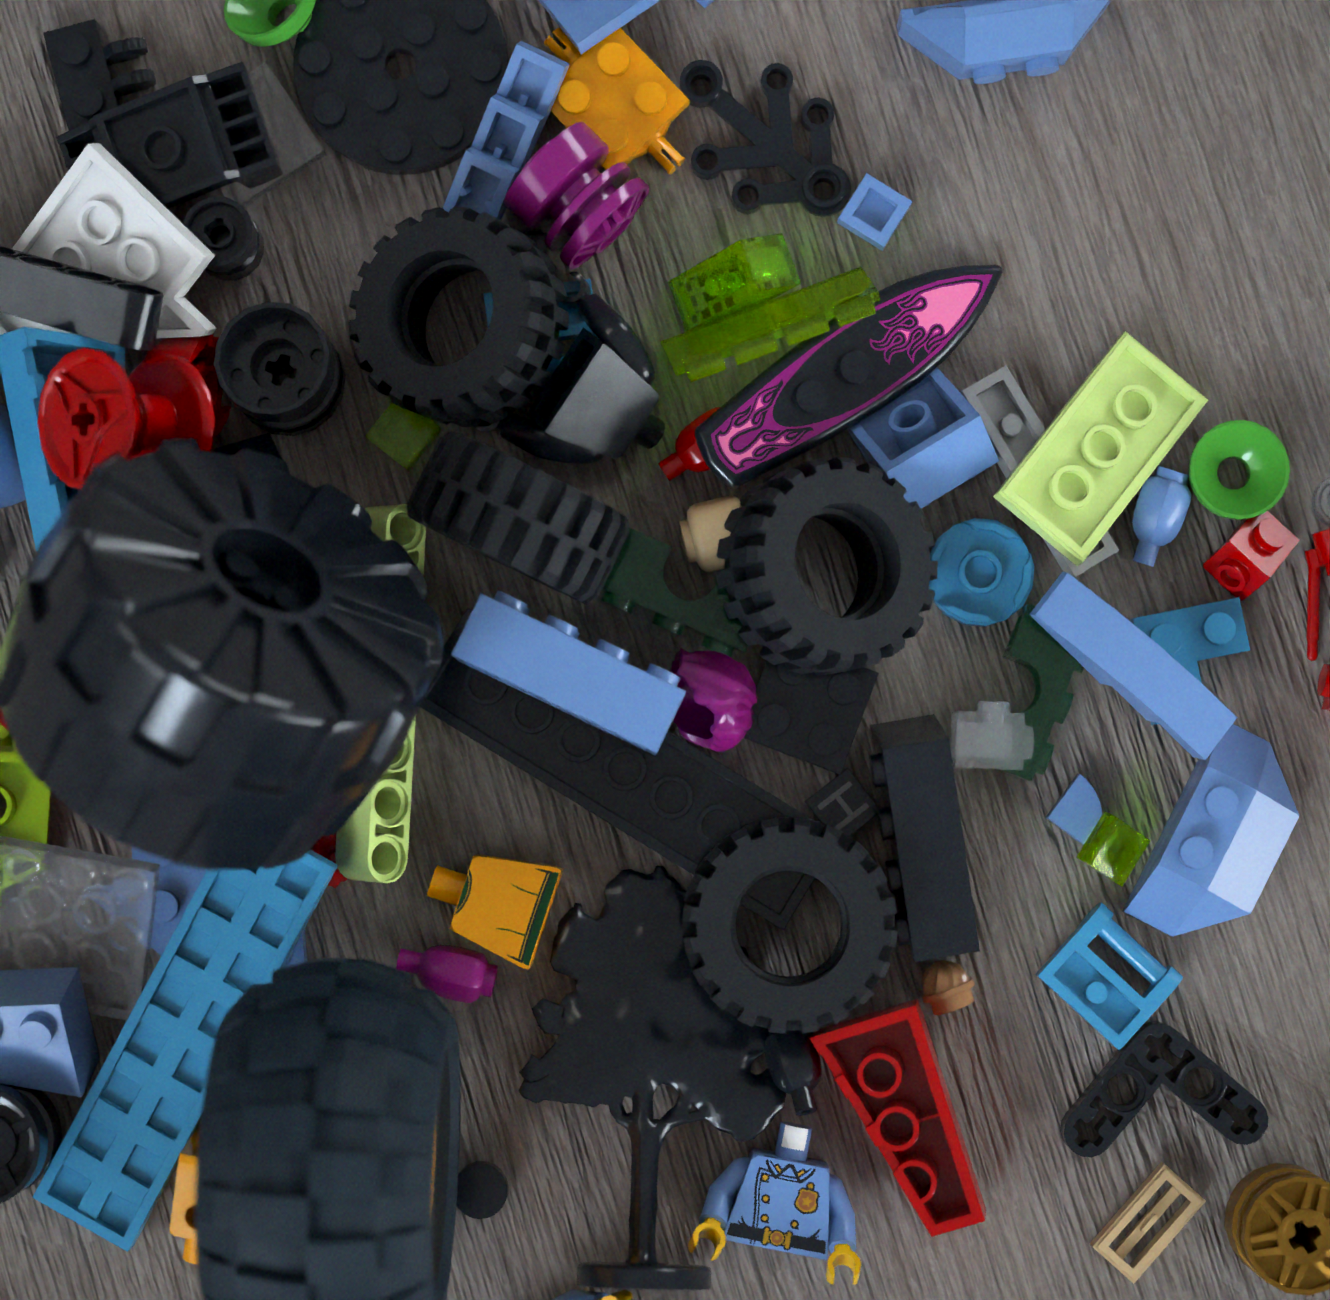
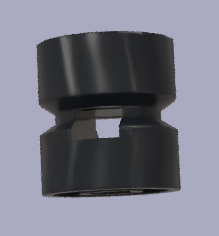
M224 196L208 197L198 201L187 212L182 224L215 255L205 268V271L210 276L223 281H237L249 276L259 266L264 254L263 236L257 224L237 201Z

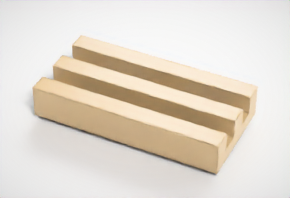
M1160 1162L1090 1242V1245L1134 1284L1206 1200L1168 1166ZM1167 1180L1170 1186L1112 1250L1109 1245ZM1180 1194L1185 1196L1187 1200L1129 1265L1123 1259L1175 1199Z

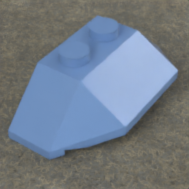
M967 0L926 7L907 8L900 11L897 21L898 36L958 80L973 78L976 84H988L1004 79L1006 73L1026 70L1028 76H1043L1058 71L1059 65L1066 63L1111 0Z
M1232 724L1206 760L1198 759L1123 912L1172 937L1251 914L1299 818V813L1270 742Z

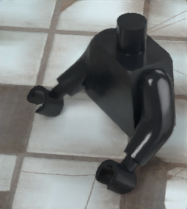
M570 272L569 274L580 283V291L574 297H566L562 303L569 308H579V315L594 334L584 327L582 328L557 366L553 376L526 415L532 420L517 414L510 415V410L506 407L508 411L507 418L493 424H489L481 419L480 424L475 428L483 432L500 430V435L503 439L541 459L561 463H595L600 461L604 455L618 459L623 456L632 441L647 449H651L663 437L665 423L651 414L659 401L660 395L650 386L655 379V370L649 355L630 325L598 294H591L590 285L581 274Z

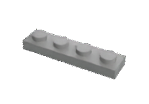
M1005 365L960 393L981 415L999 459L997 464L1007 479L1046 429L1010 370ZM1107 531L1084 562L1076 566L1043 539L1062 571L1068 572L1074 578L1120 551Z

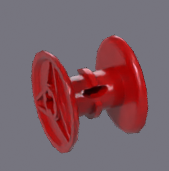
M83 347L65 354L49 372L40 394L37 424L41 449L52 472L68 487L80 489L94 466L117 451L125 460L139 455L156 452L161 440L167 438H194L201 450L210 451L213 443L215 415L211 392L203 376L184 357L161 353L143 360L127 376L123 367L106 352Z

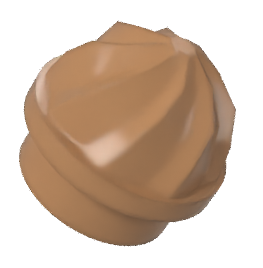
M938 960L922 976L923 994L921 998L923 1003L930 1004L935 1016L950 1013L975 1001L971 991V987L975 983L973 978L967 975L960 964L947 960Z

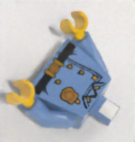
M780 1122L775 1151L751 1148L748 1157L736 1158L709 1186L699 1219L700 1225L696 1227L688 1242L690 1253L694 1252L699 1238H707L714 1244L715 1249L711 1256V1261L718 1258L726 1241L827 1260L829 1248L832 1254L829 1256L827 1263V1281L833 1285L835 1277L834 1268L838 1265H846L853 1271V1285L858 1282L861 1262L855 1253V1213L842 1180L829 1172L827 1162L807 1158L813 1128L792 1122Z

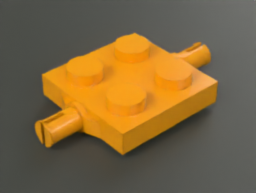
M560 27L552 32L554 37L566 49H563L550 35L545 39L544 45L559 59L570 63V66L550 113L566 129L577 122H585L608 145L609 153L602 165L605 170L620 162H625L628 165L633 159L649 152L667 171L668 175L677 170L675 165L663 153L665 152L679 167L685 161V157L681 156L664 136L671 122L690 105V100L621 28L583 54L577 50Z

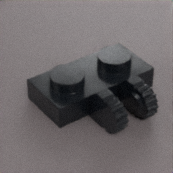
M95 19L43 33L68 131L87 123L93 116L119 106L118 97L150 89V87L156 84L155 74L151 69H138L119 74L115 78L112 75L110 65L146 55L148 48L143 37L126 38L125 40L111 42L105 46L100 25Z

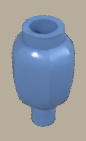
M1158 466L1155 476H1150L1142 485L1135 504L1132 520L1133 531L1139 539L1133 561L1154 567L1160 546L1170 543L1178 535L1191 502V492L1189 487L1186 486L1189 475Z

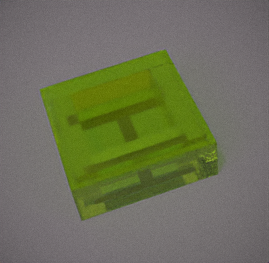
M391 402L365 437L409 472L442 429L431 419L403 409Z
M1104 811L1076 858L1111 882L1122 887L1150 843V840L1118 817Z

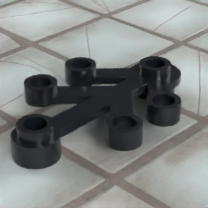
M696 60L689 63L683 69L680 76V90L690 100V105L697 108L709 107L754 146L718 148L712 144H702L693 151L691 156L693 173L700 179L710 180L717 177L721 171L780 167L794 180L760 184L751 178L742 179L734 185L732 190V204L734 208L742 214H753L762 205L801 203L807 212L819 217H828L840 212L849 200L851 185L845 171L832 162L830 127L834 118V109L830 102L823 98H812L805 103L802 109V125L810 132V163L793 149L789 101L793 75L786 65L781 63L770 64L763 70L761 75V90L768 98L770 128H768L722 89L723 76L715 64L707 60ZM775 73L781 74L785 77L787 84L782 89H772L767 84V78ZM698 79H704L710 83L712 88L705 95H697L692 91L691 85ZM813 108H821L826 112L828 118L822 124H814L809 120L807 113ZM707 153L712 154L717 159V165L711 170H703L697 164L699 156ZM820 182H826L832 186L834 193L828 199H820L814 194V186ZM751 188L756 191L758 199L753 204L746 205L740 202L737 195L740 190Z

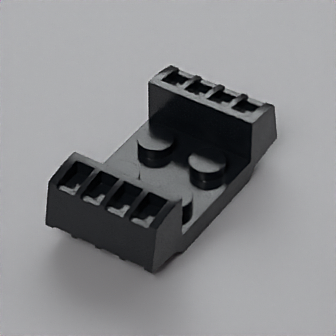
M243 62L205 75L188 77L93 116L87 123L56 137L68 171L89 142L100 143L167 209L234 182L252 189L283 175L249 72Z

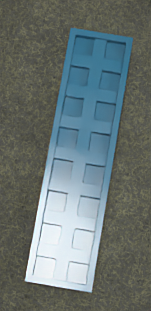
M309 850L303 858L271 869L258 867L206 871L32 1198L127 1252L135 1245L178 1165L179 1153L201 1122L209 1062L217 1031L224 1015L249 987L255 984L272 982V972L285 966L336 871L337 864Z

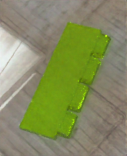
M858 267L662 340L660 343L675 376L687 373L688 379L692 383L727 370L724 361L727 357L733 356L736 365H740L778 351L776 343L778 338L784 337L786 344L791 346L829 332L830 329L827 322L829 319L835 318L838 326L842 327L876 314L874 303L881 299L878 290L862 267Z

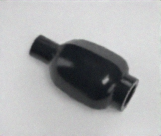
M801 1030L786 1031V1034L768 1032L765 1037V1058L773 1082L780 1090L791 1094L796 1115L803 1116L816 1112L817 1106L813 1089L820 1082L822 1068L820 1055L809 1039L814 1032L802 1033Z

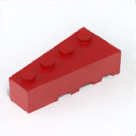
M918 998L813 1031L814 1033L809 1039L819 1055H822L833 1073L836 1083L846 1099L848 1098L865 1125V1130L889 1164L894 1177L931 1237L984 1222L986 1218L985 1203Z

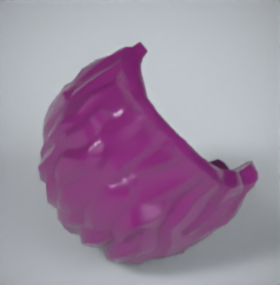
M681 648L676 653L669 672L680 677L677 687L686 691L673 723L677 725L681 735L686 740L696 745L710 748L717 752H724L734 748L745 737L753 723L752 717L754 713L752 707L757 703V693L752 676L745 665L724 653L712 650L687 652Z

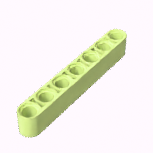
M407 504L365 508L372 520L370 529L382 541L395 540L401 544L422 575H424L426 527L408 517ZM416 717L408 731L403 746L385 774L337 832L336 864L340 873L347 879L387 884L399 879L406 869L409 850Z

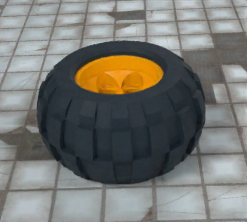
M322 958L275 969L272 972V982L255 984L249 987L224 1015L217 1031L208 1067L197 1156L195 1231L198 1276L203 1300H446L453 1252L459 1171L461 1103L459 1037L456 1020L433 990L411 987L412 977L409 973L370 959Z

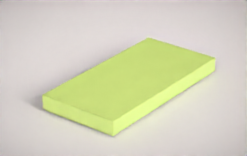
M1125 331L1117 338L993 497L1078 566L1084 562L1201 411L1208 399Z

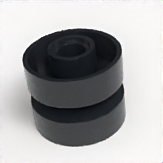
M0 1084V1204L41 1180L61 1145L62 1129L59 1115L51 1100L41 1090Z

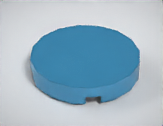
M973 518L953 525L935 541V546L930 551V560L937 561V579L930 580L928 588L935 592L933 602L945 616L963 625L986 627L1008 619L1024 605L1033 588L1035 566L1031 553L1029 554L1028 548L1023 542L1024 540L1014 529L997 520Z

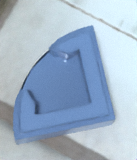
M1077 774L1045 818L1084 847L1091 850L1101 832L1102 808L1098 795L1092 785L1081 774Z

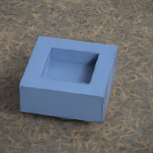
M866 173L838 217L837 223L883 251L909 210L912 201Z

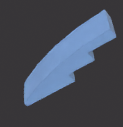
M523 41L516 44L498 91L489 100L472 146L465 150L442 209L449 212L454 206L468 207L480 214L485 212L502 220L507 209L503 201L506 193L532 155L570 63Z
M1062 572L1029 614L1100 684L1112 686L1147 721L1159 723L1194 758L1206 760L1238 718L1161 646L1068 572Z

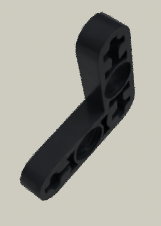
M1150 1021L1144 1023L1122 1049L1115 1053L1069 1108L1061 1121L1060 1133L1064 1143L1074 1153L1082 1157L1101 1155L1110 1147L1161 1084L1222 1136L1236 1144L1247 1145L1258 1141L1268 1128V1115L1266 1108L1256 1097L1178 1031L1162 1022ZM1165 1033L1168 1037L1164 1043L1165 1048L1179 1059L1182 1058L1185 1050L1190 1053V1057L1177 1065L1171 1080L1165 1076L1166 1072L1173 1069L1168 1062L1156 1055L1151 1057L1149 1061L1145 1057L1149 1047L1144 1041L1149 1035L1160 1038ZM1197 1067L1207 1068L1213 1077V1087L1210 1093L1201 1098L1189 1096L1184 1087V1079L1187 1073ZM1120 1073L1131 1075L1137 1086L1135 1096L1125 1104L1113 1103L1107 1094L1109 1080ZM1227 1086L1232 1088V1092L1224 1096L1227 1101L1241 1110L1246 1109L1249 1105L1252 1108L1248 1117L1253 1124L1248 1130L1237 1127L1232 1132L1230 1127L1233 1125V1118L1218 1106L1215 1107L1213 1115L1207 1112V1109L1221 1100ZM1097 1096L1102 1105L1118 1114V1117L1111 1123L1103 1115L1094 1127L1095 1131L1099 1134L1098 1139L1094 1143L1084 1139L1080 1144H1077L1075 1140L1079 1133L1073 1126L1079 1119L1088 1123L1096 1116L1099 1110L1091 1106L1090 1103Z

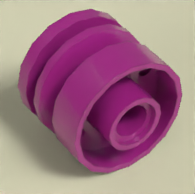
M577 122L543 145L525 164L503 200L505 206L529 230L536 229L551 219L555 220L546 235L544 243L551 251L565 245L559 257L570 270L578 268L595 254L601 253L609 247L632 222L634 214L650 192L649 186L640 177L633 178L625 183L630 174V167L625 162L616 163L604 172H599L609 153V147L585 122Z

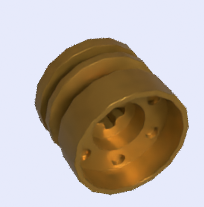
M1274 1163L1254 1169L1237 1183L1226 1204L1225 1229L1231 1248L1248 1268L1265 1282L1285 1293L1310 1296L1330 1290V1183L1298 1165ZM1298 1221L1307 1226L1302 1230L1304 1240L1301 1243H1296L1291 1239L1296 1234L1293 1225Z

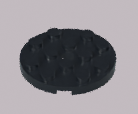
M316 0L308 26L297 35L293 71L296 91L301 106L313 128L329 147L336 153L338 152L346 158L363 165L365 169L385 174L410 175L444 167L461 158L465 150L472 146L489 100L498 91L509 59L500 22L487 0ZM397 52L410 55L416 60L415 72L406 79L398 80L392 78L387 73V65L391 58L396 56L395 53Z

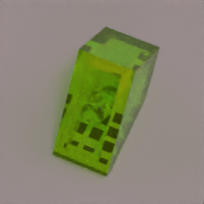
M782 233L740 239L668 281L686 332L765 304L801 284Z

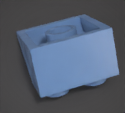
M938 367L920 383L892 403L847 429L866 462L883 471L881 480L885 481L895 478L907 490L903 495L908 503L916 501L920 508L929 505L934 500L999 462L981 415Z

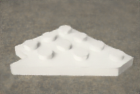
M88 143L12 249L161 291L164 296L156 338L212 335L217 328L184 296L215 255L100 143ZM0 312V335L21 327L75 334Z

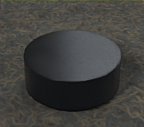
M476 1161L466 1165L458 1173L456 1205L458 1209L466 1216L474 1219L489 1218L499 1212L507 1199L509 1188L503 1171L495 1164L487 1161Z

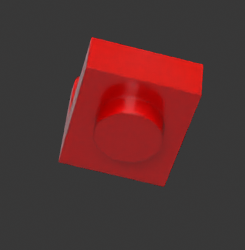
M1266 511L1259 516L1244 519L1227 541L1205 561L1203 567L1221 586L1236 598L1239 597L1240 601H1243L1272 577L1300 540L1269 511Z

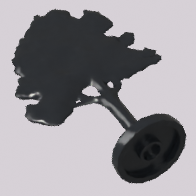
M656 866L654 872L650 874H644L632 869L621 870L606 885L604 890L606 904L602 908L597 920L584 913L580 903H574V907L558 922V930L553 941L550 963L553 971L577 980L576 989L566 994L560 1004L542 998L532 1008L537 1024L544 1034L559 1036L554 1045L540 1059L531 1054L529 1061L519 1072L524 1078L518 1090L521 1096L534 1103L549 1100L564 1104H582L588 1107H596L599 1104L609 1105L610 1114L618 1124L627 1129L631 1141L628 1259L626 1262L580 1263L577 1267L578 1286L645 1290L711 1289V1269L708 1266L657 1263L655 1257L658 1209L657 1179L659 1153L662 1144L672 1128L700 1120H708L712 1126L719 1131L730 1134L736 1141L745 1142L752 1140L766 1129L774 1119V1116L784 1108L786 1092L780 1090L775 1085L768 1068L757 1075L751 1072L753 1061L765 1053V1037L769 1032L768 1029L757 1025L751 1027L738 1021L736 1016L725 1009L722 1010L712 1001L710 995L697 981L686 955L683 941L682 917L687 891L682 889L674 877L668 875L664 866ZM741 946L743 952L749 958L746 948ZM661 1084L674 1087L679 1094L674 1107L660 1119H654L653 1095L656 1088ZM624 1096L631 1098L633 1101L632 1112L626 1113L623 1106ZM691 1106H695L699 1110L689 1113Z

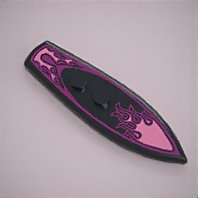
M963 265L929 271L896 282L867 296L835 316L765 369L695 429L696 442L706 465L728 488L735 489L819 446L886 407L927 377L950 356L968 335L988 305L1002 275V268L999 265Z

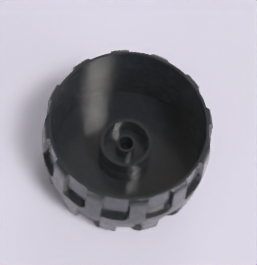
M194 438L162 439L156 452L139 455L125 460L117 451L94 466L75 498H72L67 503L52 529L40 543L24 575L18 598L9 618L6 635L0 648V707L2 708L9 732L15 742L14 747L38 781L43 782L65 805L81 816V820L119 843L123 842L148 854L170 860L177 865L209 871L258 867L271 869L303 858L323 835L329 836L338 832L382 778L403 746L408 731L426 698L428 688L442 661L443 634L436 611L428 604L423 603L428 592L425 579L401 544L395 540L382 541L370 529L372 526L371 517L360 504L331 484L326 483L315 488L289 475L287 463L276 456L248 447H243L234 455L205 451L200 449Z

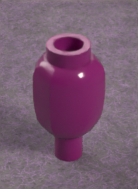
M452 945L431 946L423 953L401 948L396 965L398 970L416 974L422 987L433 990L437 996L464 1003H472L478 1000L480 995L491 998L499 967L498 965L488 963L487 958L479 951Z

